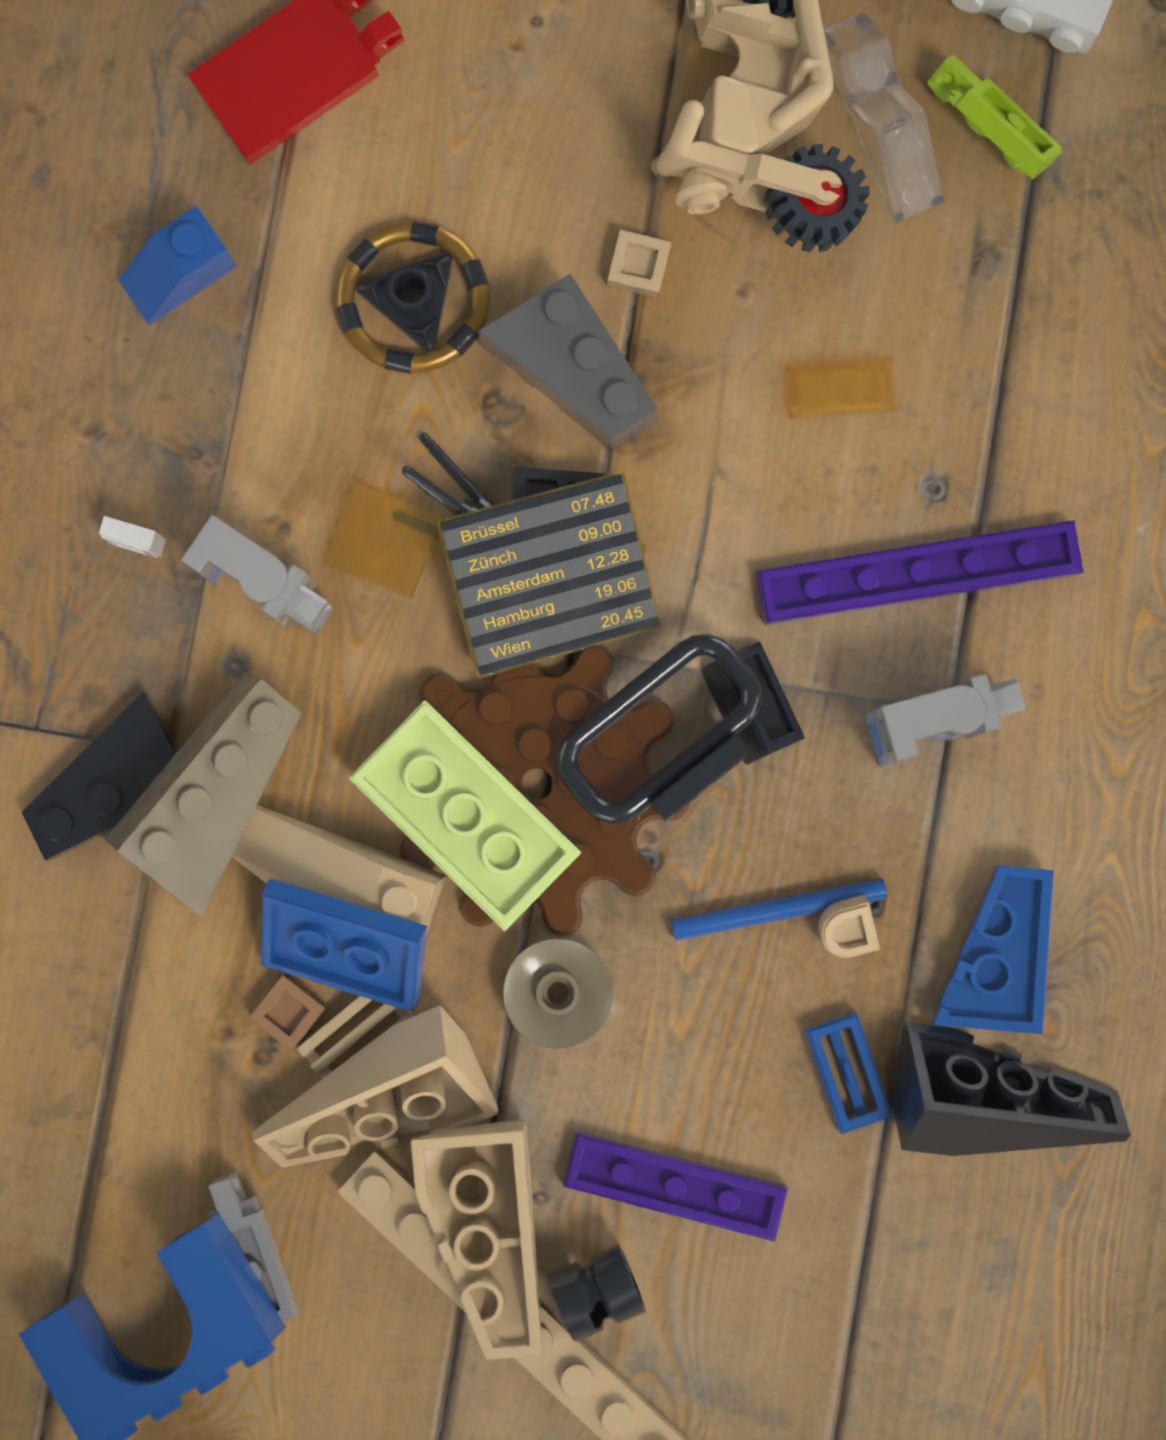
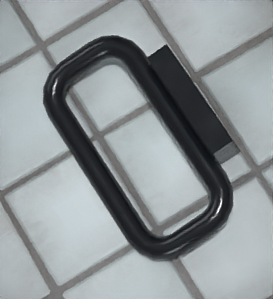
M710 634L692 635L675 645L569 731L560 742L556 755L557 772L571 794L584 810L596 820L609 824L625 823L639 816L648 807L652 806L666 823L749 756L751 750L738 734L746 729L759 713L762 704L761 685L752 669L724 639ZM706 655L716 660L737 685L741 696L739 705L625 799L619 802H611L603 798L578 766V756L581 750L692 659Z

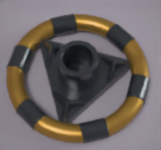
M419 221L400 222L387 225L369 234L346 257L336 285V313L343 333L349 342L362 356L386 370L407 374L430 372L447 366L459 357H462L478 339L479 330L483 328L489 309V283L481 260L471 247L456 234L440 227V225ZM410 241L438 246L446 251L445 253L357 283L360 273L377 254L393 244ZM452 257H454L461 266L469 289L470 305L465 322L450 337L446 344L436 349L453 264ZM355 289L359 296L422 348L425 353L415 354L387 349L372 339L364 329L356 306Z

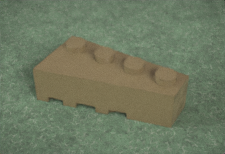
M244 672L105 840L120 854L202 917L299 720L301 712L263 679Z

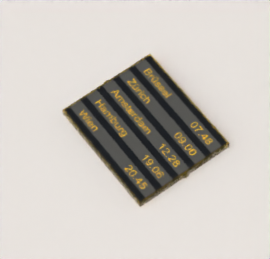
M623 471L435 521L454 590L453 603L459 609L478 679L662 627L644 556L646 548L640 540Z

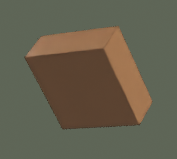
M284 974L249 1019L292 1052L324 1013L327 1006Z

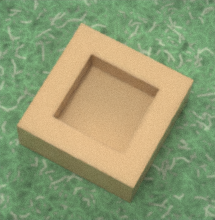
M620 230L607 279V286L658 298L671 249V242Z

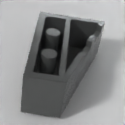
M571 274L479 330L481 346L494 357L497 356L516 371L520 378L531 387L537 388L557 404L561 411L610 450H613L656 423L657 407Z

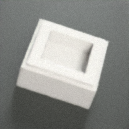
M107 516L103 517L98 533L102 539L113 546L153 558L161 557L166 539L154 530Z

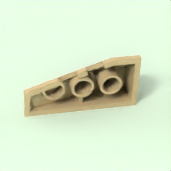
M256 805L232 854L233 858L266 884L271 878L426 925L427 933L447 875L259 805Z
M526 1120L473 1124L412 1138L411 1147L416 1198L423 1214L427 1216L438 1242L439 1252L443 1261L448 1265L460 1293V1301L485 1359L542 1356L532 1186Z

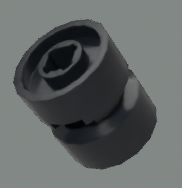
M620 1244L591 1255L589 1266L583 1267L579 1263L574 1262L548 1273L549 1283L558 1309L574 1342L603 1331L605 1320L609 1318L620 1324L646 1313V1307L637 1282Z

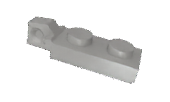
M237 1172L215 1179L208 1187L216 1210L208 1213V1217L210 1218L220 1213L282 1321L296 1316L299 1309L263 1207L260 1208L256 1196L247 1199Z

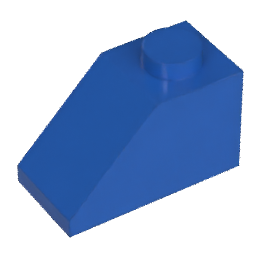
M196 205L151 235L118 281L147 323L151 325L237 266L227 248Z

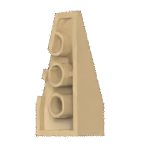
M439 1005L390 1027L254 1130L253 1141L281 1168L347 1155L350 1146L380 1140L382 1148L399 1145L400 1135L430 1130L431 1134L473 1125L497 1115L498 1107L467 1035Z

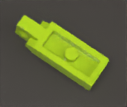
M955 55L947 58L928 80L927 84L942 103H951L953 106H956L965 115L967 124L974 132L983 137H988L1004 152L1005 160L1013 169L1026 173L1032 180L1047 169L1063 152L1061 151L1062 147L989 78L981 81Z

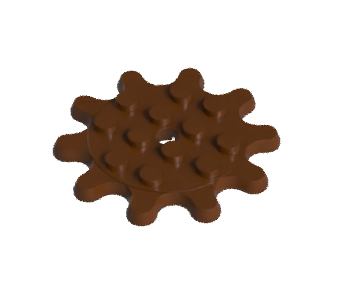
M591 644L580 648L568 669L559 674L545 673L536 666L534 661L495 671L490 682L477 690L465 689L448 675L435 674L424 680L419 693L421 703L426 700L581 852L535 900L542 911L543 922L546 928L552 934L559 937L572 935L580 928L583 921L581 895L585 887L591 882L608 880L624 893L631 896H640L651 890L656 877L654 867L641 854L637 846V836L641 827L651 820H662L652 806L648 807L639 816L625 823L609 824L596 820L584 810L564 785L557 772L556 755L560 742L569 731L610 699L606 686L614 665L613 657L608 649L599 644ZM660 700L646 701L628 711L581 750L578 756V766L603 798L611 802H619L653 776L647 765V753L651 745L671 731L674 725V715L671 708ZM533 769H542L548 772L553 781L550 794L540 800H533L527 797L521 787L525 773ZM688 804L685 808L678 812L669 821L677 820L683 817L685 813L688 811L690 804ZM407 835L403 838L400 844L402 859L426 868L435 865ZM464 893L460 908L462 916L468 923L482 927L494 922Z

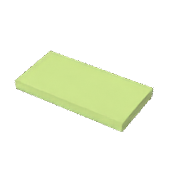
M426 700L349 777L395 825L504 931L581 854L547 818Z

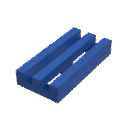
M857 1012L825 1021L817 1026L805 1028L804 1031L839 1133L844 1134L893 1117ZM848 1027L877 1108L871 1112H867L840 1034V1030ZM829 1035L856 1117L848 1119L820 1040L822 1036Z

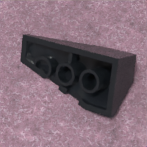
M906 1022L902 1029L893 1098V1111L901 1150L961 1156L1125 1142L1131 1135L1117 1090L1060 1068H1054L1048 1073L1022 1063V1054L1008 1048H1004L1001 1054L973 1044L974 1035L959 1029Z

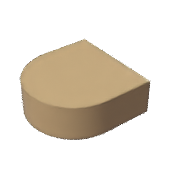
M865 894L833 903L820 916L818 931L825 948L833 955L850 958L880 950L870 904Z

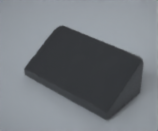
M761 642L737 650V653L755 673L762 690V704L757 717L746 729L738 734L751 750L749 756L743 760L747 765L805 739ZM715 660L702 668V674L724 718L739 705L741 696L737 685Z

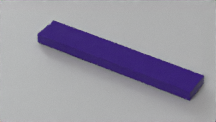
M1075 520L758 570L756 575L765 625L1077 576L1084 573Z

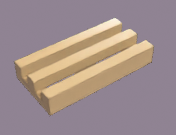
M359 996L300 1045L297 1050L303 1057L308 1059L314 1071L324 1078L332 1072V1069L328 1066L331 1062L390 1013L395 1011L401 1018L394 1025L414 1017L410 1011L384 1004L324 1055L320 1056L315 1048L373 1001Z

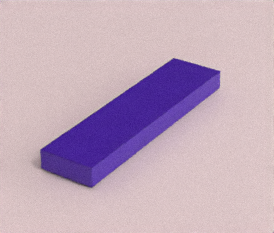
M576 1131L563 1182V1187L773 1242L776 1240L788 1191L786 1185Z

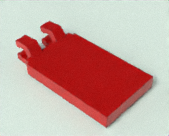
M294 0L187 75L244 158L251 165L379 77L375 66L381 62L380 59L405 41L404 36L401 34L402 29L389 10L368 23L363 31L360 32L350 17L373 0Z

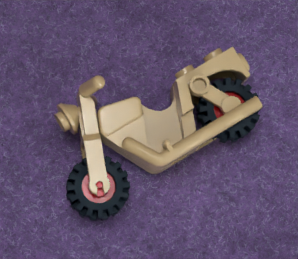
M686 0L689 17L696 21L699 41H702L701 47L739 57V63L729 77L719 76L714 80L702 104L697 100H690L683 105L667 145L661 155L655 157L651 163L652 172L658 177L672 175L683 179L674 200L677 206L687 208L690 214H704L716 210L720 206L719 201L723 200L729 192L732 193L731 198L737 204L765 212L767 220L776 218L777 222L772 227V230L777 236L784 230L790 235L784 243L791 247L798 240L803 242L801 251L811 252L816 245H818L819 252L828 251L833 244L838 246L862 221L861 218L866 213L869 205L863 203L870 195L869 186L860 187L866 175L862 169L855 173L850 170L856 160L848 155L843 162L840 161L837 157L841 149L834 146L826 154H823V144H814L808 152L805 146L795 151L792 157L789 155L785 160L766 155L807 128L830 98L833 91V75L818 0ZM701 122L700 141L692 142Z

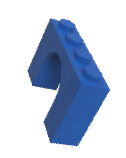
M220 1213L213 1215L176 1237L156 1252L185 1302L191 1318V1345L183 1362L166 1368H152L140 1365L127 1358L111 1340L85 1293L80 1294L41 1317L19 1333L21 1340L78 1440H125L138 1430L135 1422L150 1414L154 1422L162 1419L184 1403L180 1397L181 1395L195 1387L199 1394L202 1395L229 1378V1374L226 1371L229 1367L242 1360L246 1368H249L276 1350L272 1342L286 1326Z

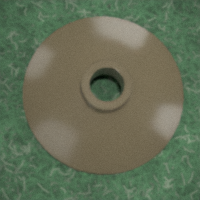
M561 938L543 940L526 948L511 964L504 982V1006L513 1026L529 1041L547 1048L576 1046L592 1037L604 1024L612 1003L611 979L601 959L583 944ZM562 982L567 986L569 995L565 1001L557 1003L548 997V987L552 983Z

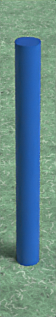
M879 878L671 919L674 939L677 941L824 912L833 903L864 894L869 902L887 899V891L884 879Z

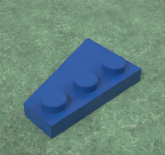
M995 866L930 1024L1043 1034L1054 870Z

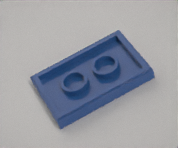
M269 879L262 895V966L414 1012L421 994L427 935L426 925L275 879Z

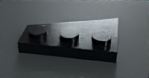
M143 691L22 811V815L45 861H51L113 830L177 753L148 693Z

